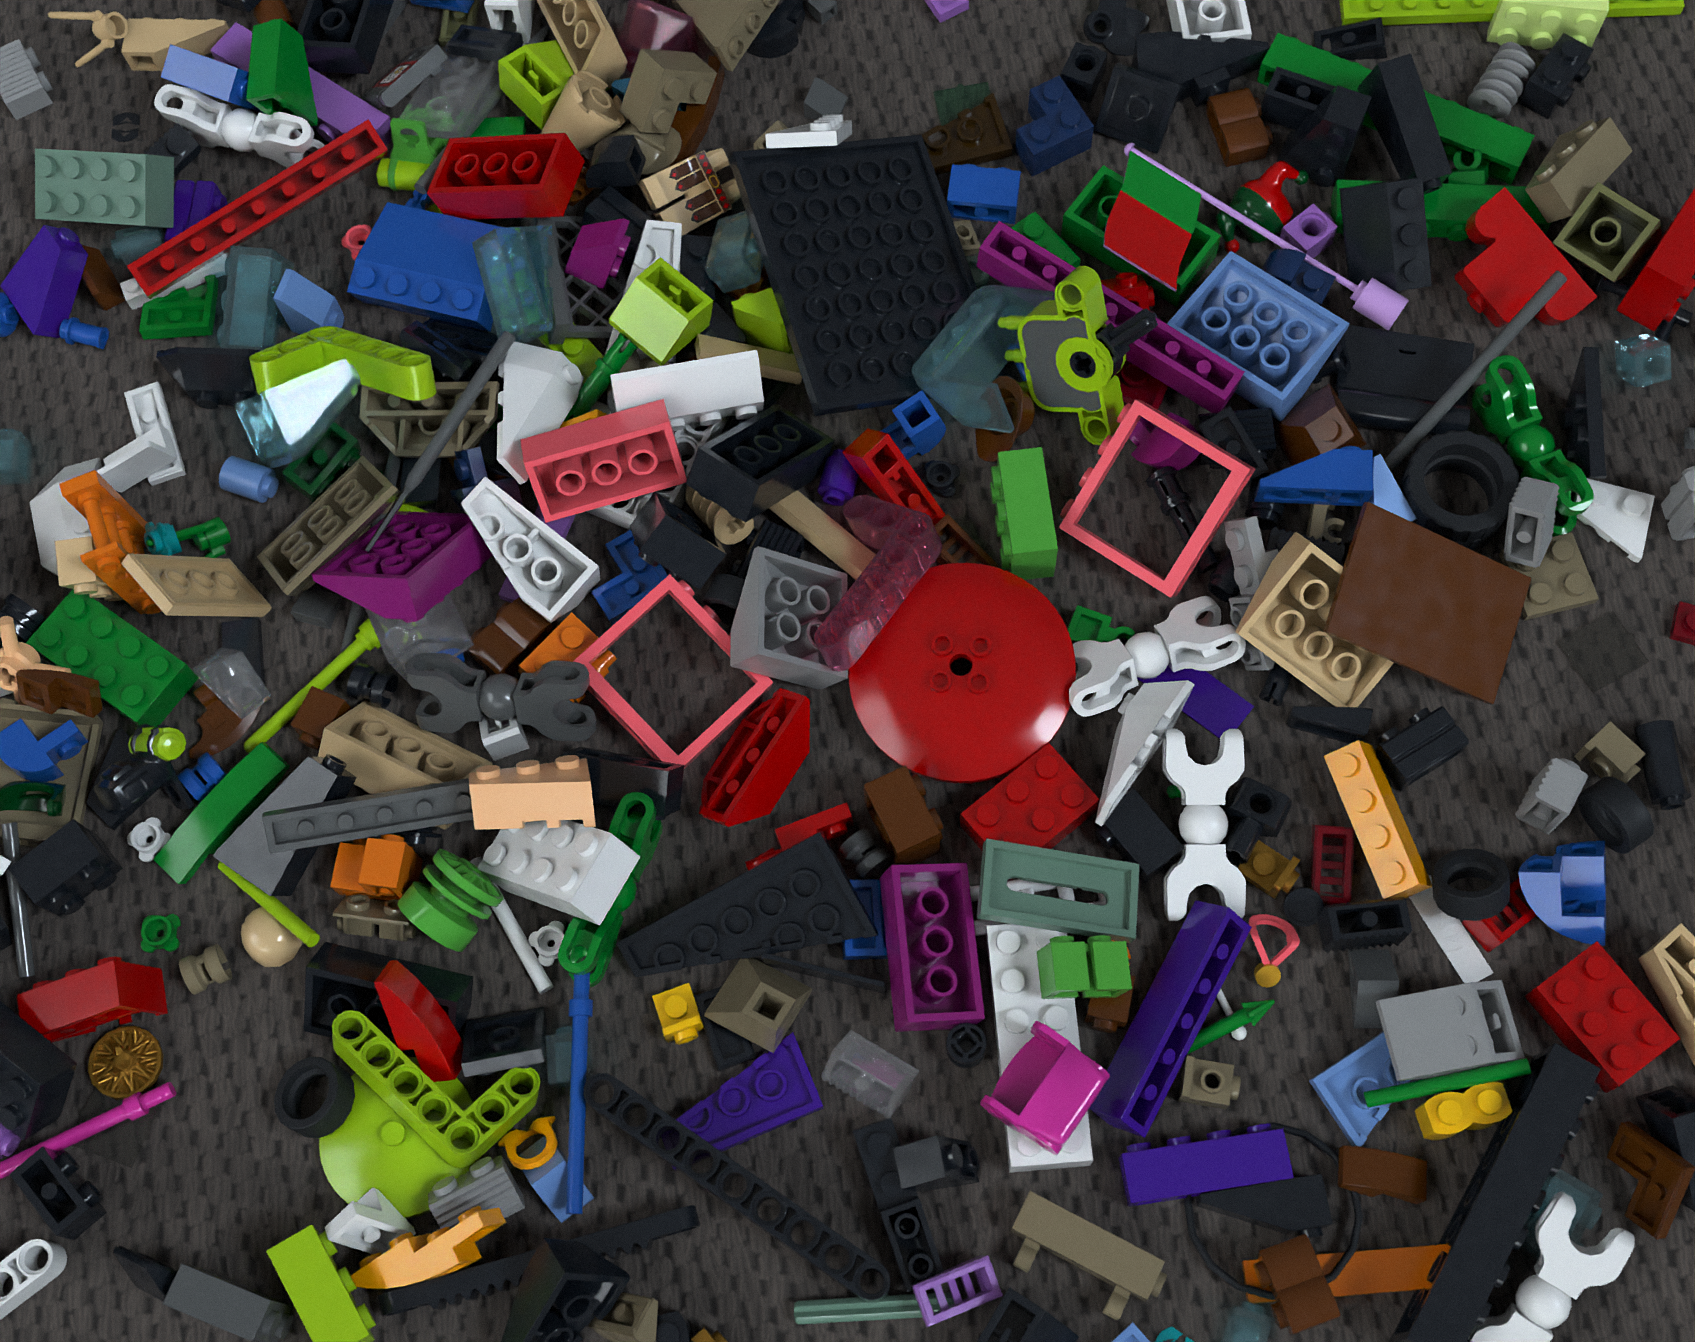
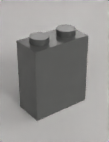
M182 1263L163 1302V1305L252 1342H277L278 1339H284L294 1319L293 1315H290L294 1305L207 1269Z

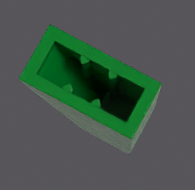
M272 19L265 23L253 25L246 100L267 115H271L274 112H284L302 117L311 127L316 126L318 117L303 36L282 19Z

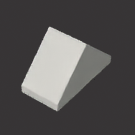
M484 714L482 721L479 722L481 740L494 761L529 749L522 724H518L517 716L510 720L497 721Z

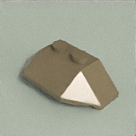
M435 382L437 393L431 398L419 401L407 400L362 385L359 418L396 457L420 458L469 382ZM487 382L438 458H456L455 451L476 446L497 419L499 382Z

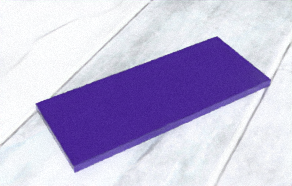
M1167 666L1156 678H1137L1143 684L1185 680L1195 684L1182 712L1219 739L1226 730L1237 729L1254 708L1251 703L1206 671L1182 669L1173 673L1170 667Z

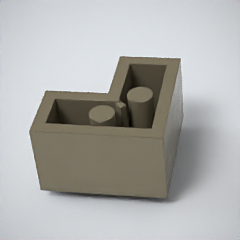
M641 48L619 112L641 132L669 133L679 103L706 104L717 73L695 53Z

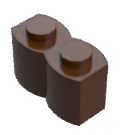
M1249 88L1209 97L1206 115L1225 166L1229 167L1266 158L1268 148L1272 145V133L1270 127L1264 125L1260 118L1262 109L1258 97H1253Z
M518 597L512 602H506L499 608L493 623L486 628L481 627L474 632L467 649L471 657L491 675L505 673L514 677L519 672V665L553 631V627L549 621Z
M1307 1234L1258 1252L1259 1262L1253 1264L1262 1288L1270 1287L1276 1303L1271 1304L1270 1307L1280 1330L1287 1327L1290 1336L1338 1319L1341 1316Z

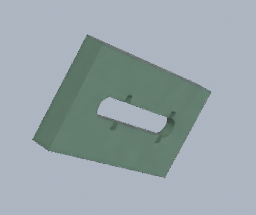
M986 839L983 843L977 918L1089 937L1108 935L1111 936V940L1132 943L1136 939L1139 864ZM1020 878V880L1072 889L1081 888L1084 891L1103 894L1106 898V904L1096 905L1012 891L1007 886V880Z

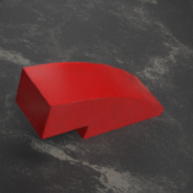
M397 960L389 961L374 981L397 1047L400 1050L414 1049L421 1070L433 1082L455 1080L462 1069L461 1059L463 1042L447 1013L429 990Z

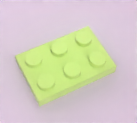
M1499 0L1487 30V42H1497L1499 45L1513 42L1519 45L1531 46L1536 50L1553 48L1562 34L1565 33L1592 47L1609 12V0Z

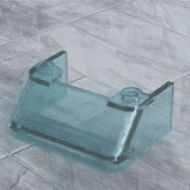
M987 285L974 291L913 365L912 374L918 387L964 426L1012 433L1015 427L997 383H992V381L1008 362L1005 359V352L1020 348L1017 330L1000 328L998 326V319L1009 315H1027L1041 302L1055 300V291Z

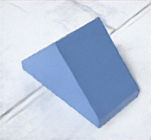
M543 1136L518 1156L533 1158L539 1155L546 1146V1137ZM557 1146L555 1154L548 1162L541 1167L522 1171L532 1188L557 1219L563 1223L572 1216L566 1214L568 1160ZM583 1182L584 1207L594 1199V1196Z

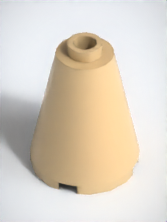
M581 70L569 78L540 134L566 133L576 149L581 153L619 129L627 118L619 112L622 101L617 94L612 99L605 91L608 85L592 73Z

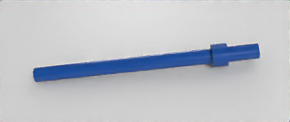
M590 973L585 975L574 974L573 999L569 1000V1017L572 1018L566 1214L578 1215L583 1212L586 1116L584 1086L587 1082L588 1019L593 1017V1000L589 999Z

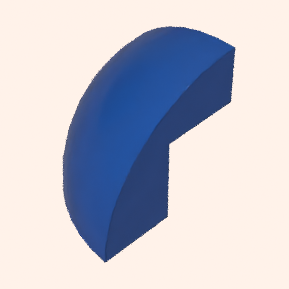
M1586 841L1557 846L1554 856L1535 854L1522 863L1518 871L1519 882L1524 897L1535 914L1546 925L1563 936L1591 945L1598 941L1601 946H1605V841Z

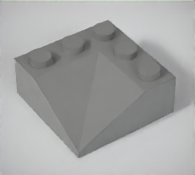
M760 546L756 547L753 551L731 627L730 667L814 689H824L848 679L847 573Z

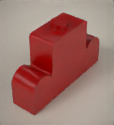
M1506 187L1495 194L1467 219L1466 233L1469 239L1476 244H1484L1486 249L1460 269L1454 277L1467 293V301L1470 306L1478 313L1483 312L1496 327L1501 328L1508 324L1555 271L1561 272L1567 278V281L1535 315L1543 324L1550 326L1559 325L1574 317L1598 297Z

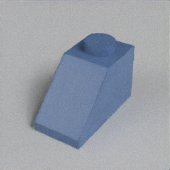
M286 268L273 300L291 331L303 334L323 326L342 328L344 314L336 298L294 270Z

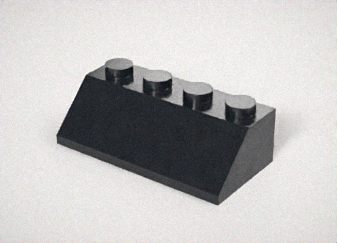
M325 942L306 966L304 1031L332 1038L334 1019L344 1011L354 1010L365 1015L397 1046L374 981L387 963L397 960L435 997L447 1013L460 1038H462L471 1008L473 976ZM348 1030L341 1034L343 1038L349 1040L361 1035L354 1030ZM414 1049L401 1050L406 1056L416 1057Z

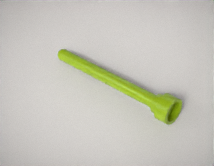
M369 618L366 619L358 627L359 632L355 635L357 639L244 742V750L250 753L261 742L266 743L297 714L312 686L320 690L325 689L366 650L371 651L375 647L379 649L389 639Z

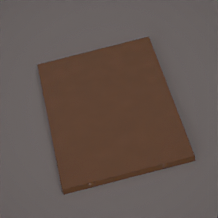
M1364 502L1323 632L1482 702L1494 704L1531 577L1370 502Z

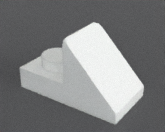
M371 1188L359 1201H352L324 1227L329 1241L370 1254L378 1252L384 1254L391 1249L389 1243L393 1239L408 1232H412L413 1236L416 1234L414 1227L376 1188Z

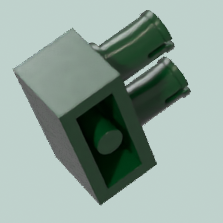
M329 418L282 473L287 483L314 502L342 473H345L361 457L360 453L362 450L355 437Z

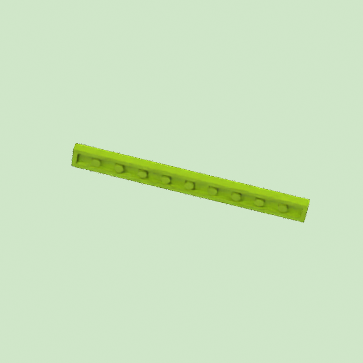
M1339 0L1343 26L1382 17L1383 25L1490 22L1499 0ZM1609 0V12L1606 17L1680 15L1685 5L1684 0Z

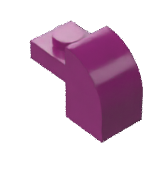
M1172 412L1167 415L1201 436L1189 420ZM1143 417L1140 418L1129 437L1138 446L1131 455L1136 460L1159 470L1167 466L1174 467L1176 471L1183 469L1201 453L1160 427H1156L1155 424Z

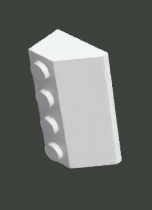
M757 350L610 375L616 412L664 399L673 431L686 428L688 423L700 421V425L707 426L721 422L722 417L736 415V419H748L757 415V411H763L764 397Z

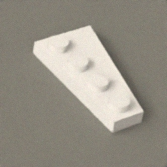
M843 114L823 115L818 120H814V123L765 134L766 148L836 146L852 135V120H843Z

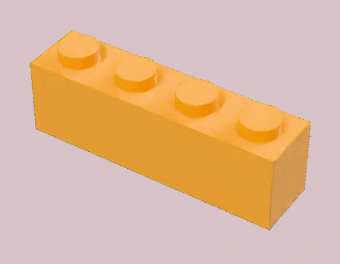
M1357 740L1325 755L1326 764L1383 899L1395 897L1408 898L1431 888L1430 878L1373 745Z

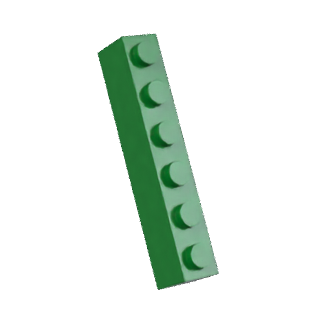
M1336 180L1331 196V217L1338 226L1336 233H1341L1344 236L1339 188L1384 181ZM1442 183V188L1424 194L1428 239L1431 237H1447L1450 241L1458 242L1469 238L1466 233L1467 219L1504 187L1512 194L1545 235L1552 224L1547 223L1525 191L1527 186Z

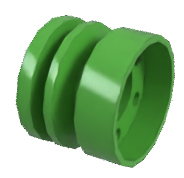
M439 849L432 858L436 866L427 864L422 871L433 886L414 881L399 899L397 905L400 911L416 927L433 940L451 950L462 952L479 929L469 914L488 920L492 913L488 905L498 907L504 896L490 881L489 877L480 871L477 866L447 850Z

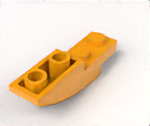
M476 1206L457 1217L459 1224L451 1229L448 1226L432 1234L413 1236L412 1232H408L398 1236L389 1243L390 1250L384 1254L381 1252L375 1253L359 1262L360 1269L351 1275L356 1287L367 1289L401 1287L451 1274L465 1268L482 1258L475 1242L506 1223L500 1208L482 1210L480 1206Z

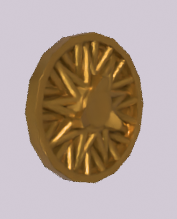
M136 1026L119 1027L106 1033L95 1044L89 1056L88 1073L92 1084L103 1095L120 1100L137 1092L145 1093L157 1081L163 1069L164 1054L159 1041L148 1030Z

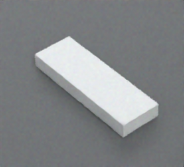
M157 381L124 392L136 438L158 425L165 427L169 431L177 456L175 461L148 476L149 483L154 486L186 475L159 382Z

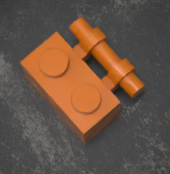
M571 612L519 665V674L534 673L542 665L553 660L573 662L599 637ZM607 649L591 665L604 678L609 673L608 668L617 658ZM584 693L581 697L577 699L569 700L579 704L586 697V695Z

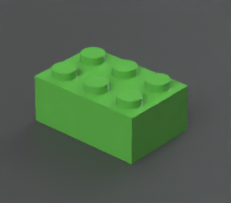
M1042 447L998 452L997 466H991L992 482H990V494L992 504H996V535L1001 537L1002 548L999 550L1001 569L1009 570V572L1024 580L1054 577L1058 546Z

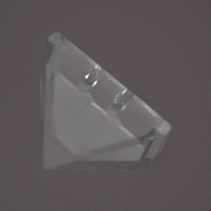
M221 647L192 668L193 673L241 720L271 698L270 692L242 651Z

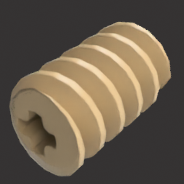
M687 485L685 492L686 503L721 543L726 545L736 544L744 540L754 529L753 518L746 523L741 519L734 518L727 510L713 501L703 498L696 490Z

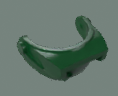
M35 781L10 782L0 788V811L47 812L48 816L51 817L62 816L67 784ZM28 791H41V792H47V793H49V794H52L53 796L47 795V794H27V795H26V793H27Z

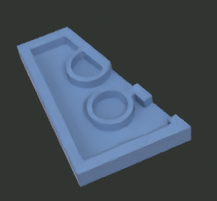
M1383 1031L1310 1079L1309 1082L1350 1144L1361 1147L1367 1140L1368 1134L1377 1122L1381 1121L1391 1105L1390 1103L1367 1108L1363 1092L1408 1083L1410 1080L1397 1081Z

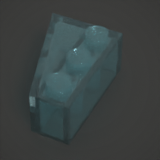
M552 225L495 228L472 242L498 338L503 331H508L515 336V342L529 343L553 330V288L549 287L548 269L553 267L552 256L548 255V237L552 236Z
M231 246L230 256H227L225 260V273L228 276L227 288L221 296V307L224 311L223 325L219 326L217 333L220 348L264 350L276 344L281 319L277 318L278 307L273 297L286 268L293 270V262L273 249Z

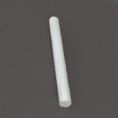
M477 857L470 862L478 867L482 858ZM490 880L498 888L497 884ZM503 898L498 907L491 908L539 994H543L554 986L539 963L534 950L506 900Z

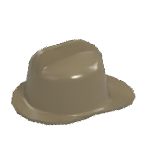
M631 122L625 123L617 132L607 136L634 135L646 158L641 175H651L669 167L677 158L682 144L680 133L673 127H670L669 133L641 132Z

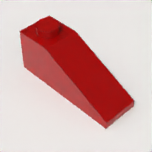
M867 428L842 452L862 481L919 539H922L946 515L888 433Z

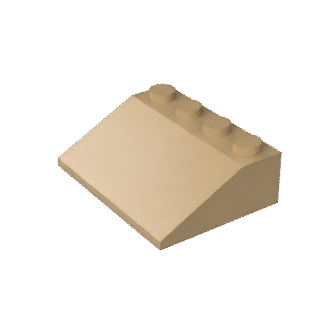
M1295 532L1271 562L1235 632L1333 706L1358 707L1394 662L1323 632L1343 567L1309 540Z

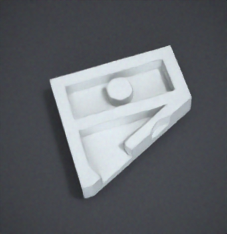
M1587 478L1593 490L1594 499L1585 512L1576 515L1577 519L1585 525L1592 526L1599 536L1608 543L1610 541L1615 543L1629 554L1627 557L1630 560L1638 563L1642 559L1655 496ZM1575 493L1574 502H1581L1580 496Z

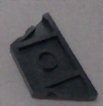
M1583 347L1566 407L1562 409L1560 415V427L1567 432V440L1563 443L1562 453L1569 462L1575 463L1582 469L1586 478L1605 479L1606 467L1599 347Z

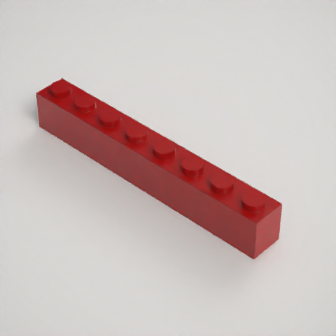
M368 119L127 265V268L147 297L152 299L386 156L388 149Z

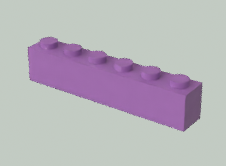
M236 22L210 49L214 59L249 72L252 32ZM308 67L318 123L313 127L317 129L319 135L330 143L369 119L387 146L391 141L390 117Z

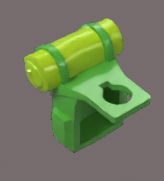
M405 110L402 116L392 118L390 126L393 145L390 151V158H382L378 164L376 172L378 185L389 187L393 191H414L415 183L447 145L449 139L456 133V127L451 115Z

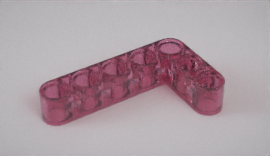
M868 495L856 496L845 504L843 513L855 538L862 544L880 550L814 634V641L828 668L832 671H845L857 662L940 555L943 544L929 515Z

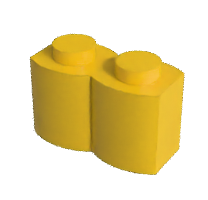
M1499 1082L1475 1085L1463 1093H1441L1433 1096L1415 1109L1423 1137L1428 1140L1447 1139L1464 1129H1485L1505 1119L1513 1112L1504 1086Z

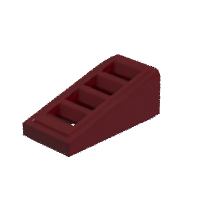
M1312 825L1311 888L1320 895V884L1342 885V893L1322 892L1336 895H1320L1323 904L1351 902L1355 834L1353 827ZM1323 837L1342 838L1343 846L1322 845ZM1322 853L1343 854V862L1323 861ZM1321 868L1342 870V877L1321 876Z

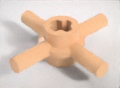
M11 616L0 617V637L3 646L0 648V687L13 691L14 699L19 703L18 705H24L20 703L16 673L18 671L38 669L71 673V669L40 663V656L32 646L18 642L13 618Z

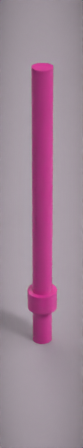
M167 1082L144 1094L137 1092L124 1098L121 1105L1 1161L0 1179L9 1176L11 1172L42 1146L59 1152L128 1118L134 1121L148 1114L149 1108L176 1096L173 1084Z

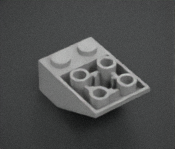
M1502 980L1469 982L1376 1001L1397 1081L1432 1078L1525 1058Z

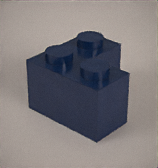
M1060 75L1030 89L1028 113L1034 121L1017 129L1015 152L1033 177L1091 149L1094 125Z

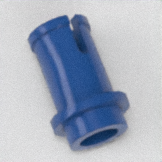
M71 317L62 321L59 334L60 338L64 339L67 344L74 345L76 342L104 349L109 337V330L105 327L82 323L78 318Z

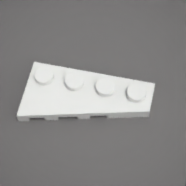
M646 220L623 296L634 279L660 257L680 273L682 223ZM614 327L605 354L620 333ZM629 339L623 345L621 351L627 347L629 342H631ZM638 348L636 350L640 360L649 357L641 349ZM676 354L669 360V364L676 363Z

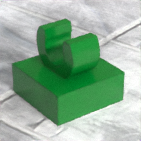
M1480 149L1474 151V162L1471 164H1465L1462 161L1461 151L1455 153L1453 157L1455 167H1452V174L1448 176V184L1483 185L1489 179L1488 165H1480L1483 157Z

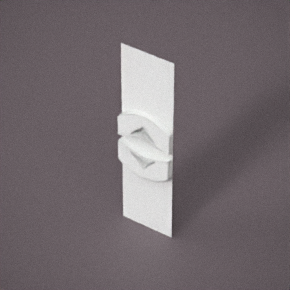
M1432 887L1409 897L1464 983L1478 982L1494 973L1461 921L1448 916L1437 907L1433 898Z

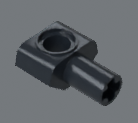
M1244 777L1239 780L1224 810L1225 814L1235 823L1226 842V857L1232 862L1246 864L1260 836L1277 838L1292 807V800L1287 795L1254 779ZM1250 804L1262 806L1266 813H1256L1252 810Z

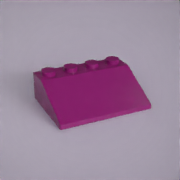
M398 511L369 552L365 551L383 519L312 573V578L314 582L384 618L402 619L403 622L411 623L424 618L425 614L432 607L442 602L444 597L454 588L462 585L464 580L474 571L479 570L482 564L493 554L467 514Z

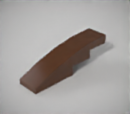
M709 56L707 65L717 75L706 104L687 103L685 111H676L671 127L680 133L682 144L677 158L671 165L694 155L708 130L718 105L725 77L724 66L716 56Z

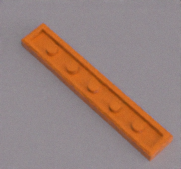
M1441 1244L1356 1251L1339 1276L1328 1283L1334 1297L1414 1291L1423 1288L1430 1289L1432 1283L1427 1281L1430 1268L1437 1256L1442 1251L1448 1253L1451 1246ZM1345 1252L1316 1255L1324 1276L1331 1273ZM1259 1259L1242 1261L1245 1284L1272 1292L1270 1287L1262 1288L1253 1264L1259 1262ZM1246 1293L1247 1304L1276 1302V1300Z

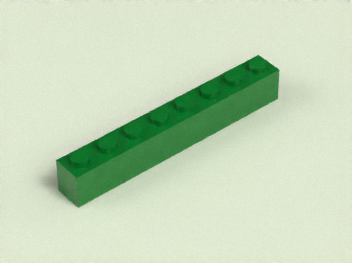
M1277 33L1261 63L1257 82L1268 86L1276 67H1280L1335 87L1341 86L1359 92L1358 86L1372 70L1357 62H1351L1333 55L1327 50L1318 49L1303 43L1295 37H1288ZM1424 90L1447 159L1453 162L1455 153L1461 151L1462 161L1465 164H1471L1474 162V151L1480 149L1483 156L1480 165H1488L1489 177L1511 185L1535 135L1524 131L1520 127L1508 125L1493 119L1487 114L1478 113L1459 105L1455 101L1443 99ZM1367 111L1363 125L1377 131Z

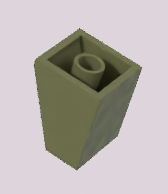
M1597 182L1553 241V244L1615 283L1641 266L1662 238L1661 224L1658 218L1600 182Z

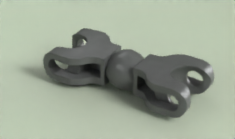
M420 653L413 656L405 666L406 676L411 687L433 694L425 697L415 712L418 726L425 731L453 733L460 730L467 722H481L484 714L497 721L510 720L517 716L518 724L530 725L544 736L557 741H584L590 738L597 729L596 717L592 708L569 700L581 697L590 684L587 667L578 662L553 660L542 665L534 673H521L519 680L505 673L491 675L487 678L485 670L472 669L462 660L446 653Z

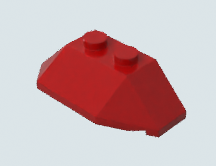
M780 688L773 693V698L761 703L743 718L703 779L702 805L699 809L701 816L730 827L771 813L810 752V700L806 696Z

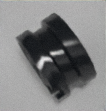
M9 593L4 599L5 605L0 609V617L11 616L14 620L17 637L26 643L46 618L26 602Z

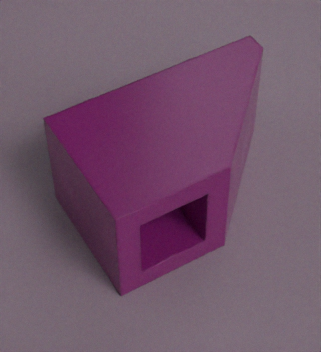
M622 218L582 226L564 272L604 288L608 276L616 277L623 260L617 255L624 257L631 237L625 235L630 221Z

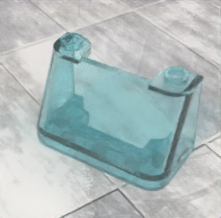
M346 358L235 404L234 407L262 465L272 469L305 457L358 392L357 386L361 384L356 368L352 364L348 365Z

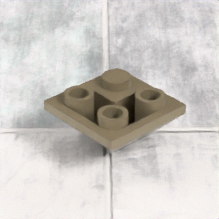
M753 957L740 958L706 1010L704 1017L774 1053L810 996L812 988Z

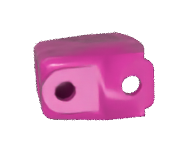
M1035 1021L1030 1031L1034 1037L1014 1056L1002 1073L992 1096L985 1095L980 1105L1011 1129L1027 1136L1050 1153L1058 1155L1109 1079L1110 1074L1098 1063L1080 1052L1069 1040L1044 1023Z

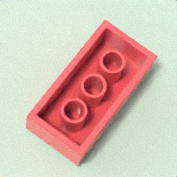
M664 399L520 439L523 462L545 523L687 482L682 457Z

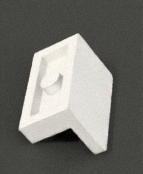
M160 425L154 427L103 459L105 466L97 470V472L116 491L121 493L177 459L168 429Z

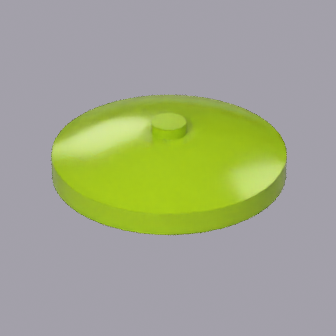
M408 1057L421 1070L417 1057ZM383 1059L371 1065L380 1067L387 1064L388 1061ZM356 1073L353 1074L351 1078L354 1082L355 1099L351 1112L345 1122L333 1133L319 1138L321 1163L329 1183L335 1192L348 1204L352 1201H359L371 1188H376L405 1219L431 1212L428 1205V1193L432 1191V1187L446 1177L454 1176L457 1179L461 1175H465L470 1171L469 1168L472 1165L465 1168H456L448 1164ZM457 1077L455 1080L434 1082L463 1111L474 1103L470 1093ZM405 1083L399 1085L396 1090L402 1094H410L416 1088L411 1084ZM433 1110L425 1113L424 1117L429 1121L436 1122L443 1119L444 1115L439 1111ZM458 1138L452 1142L454 1147L462 1150L468 1149L473 1145L466 1138Z

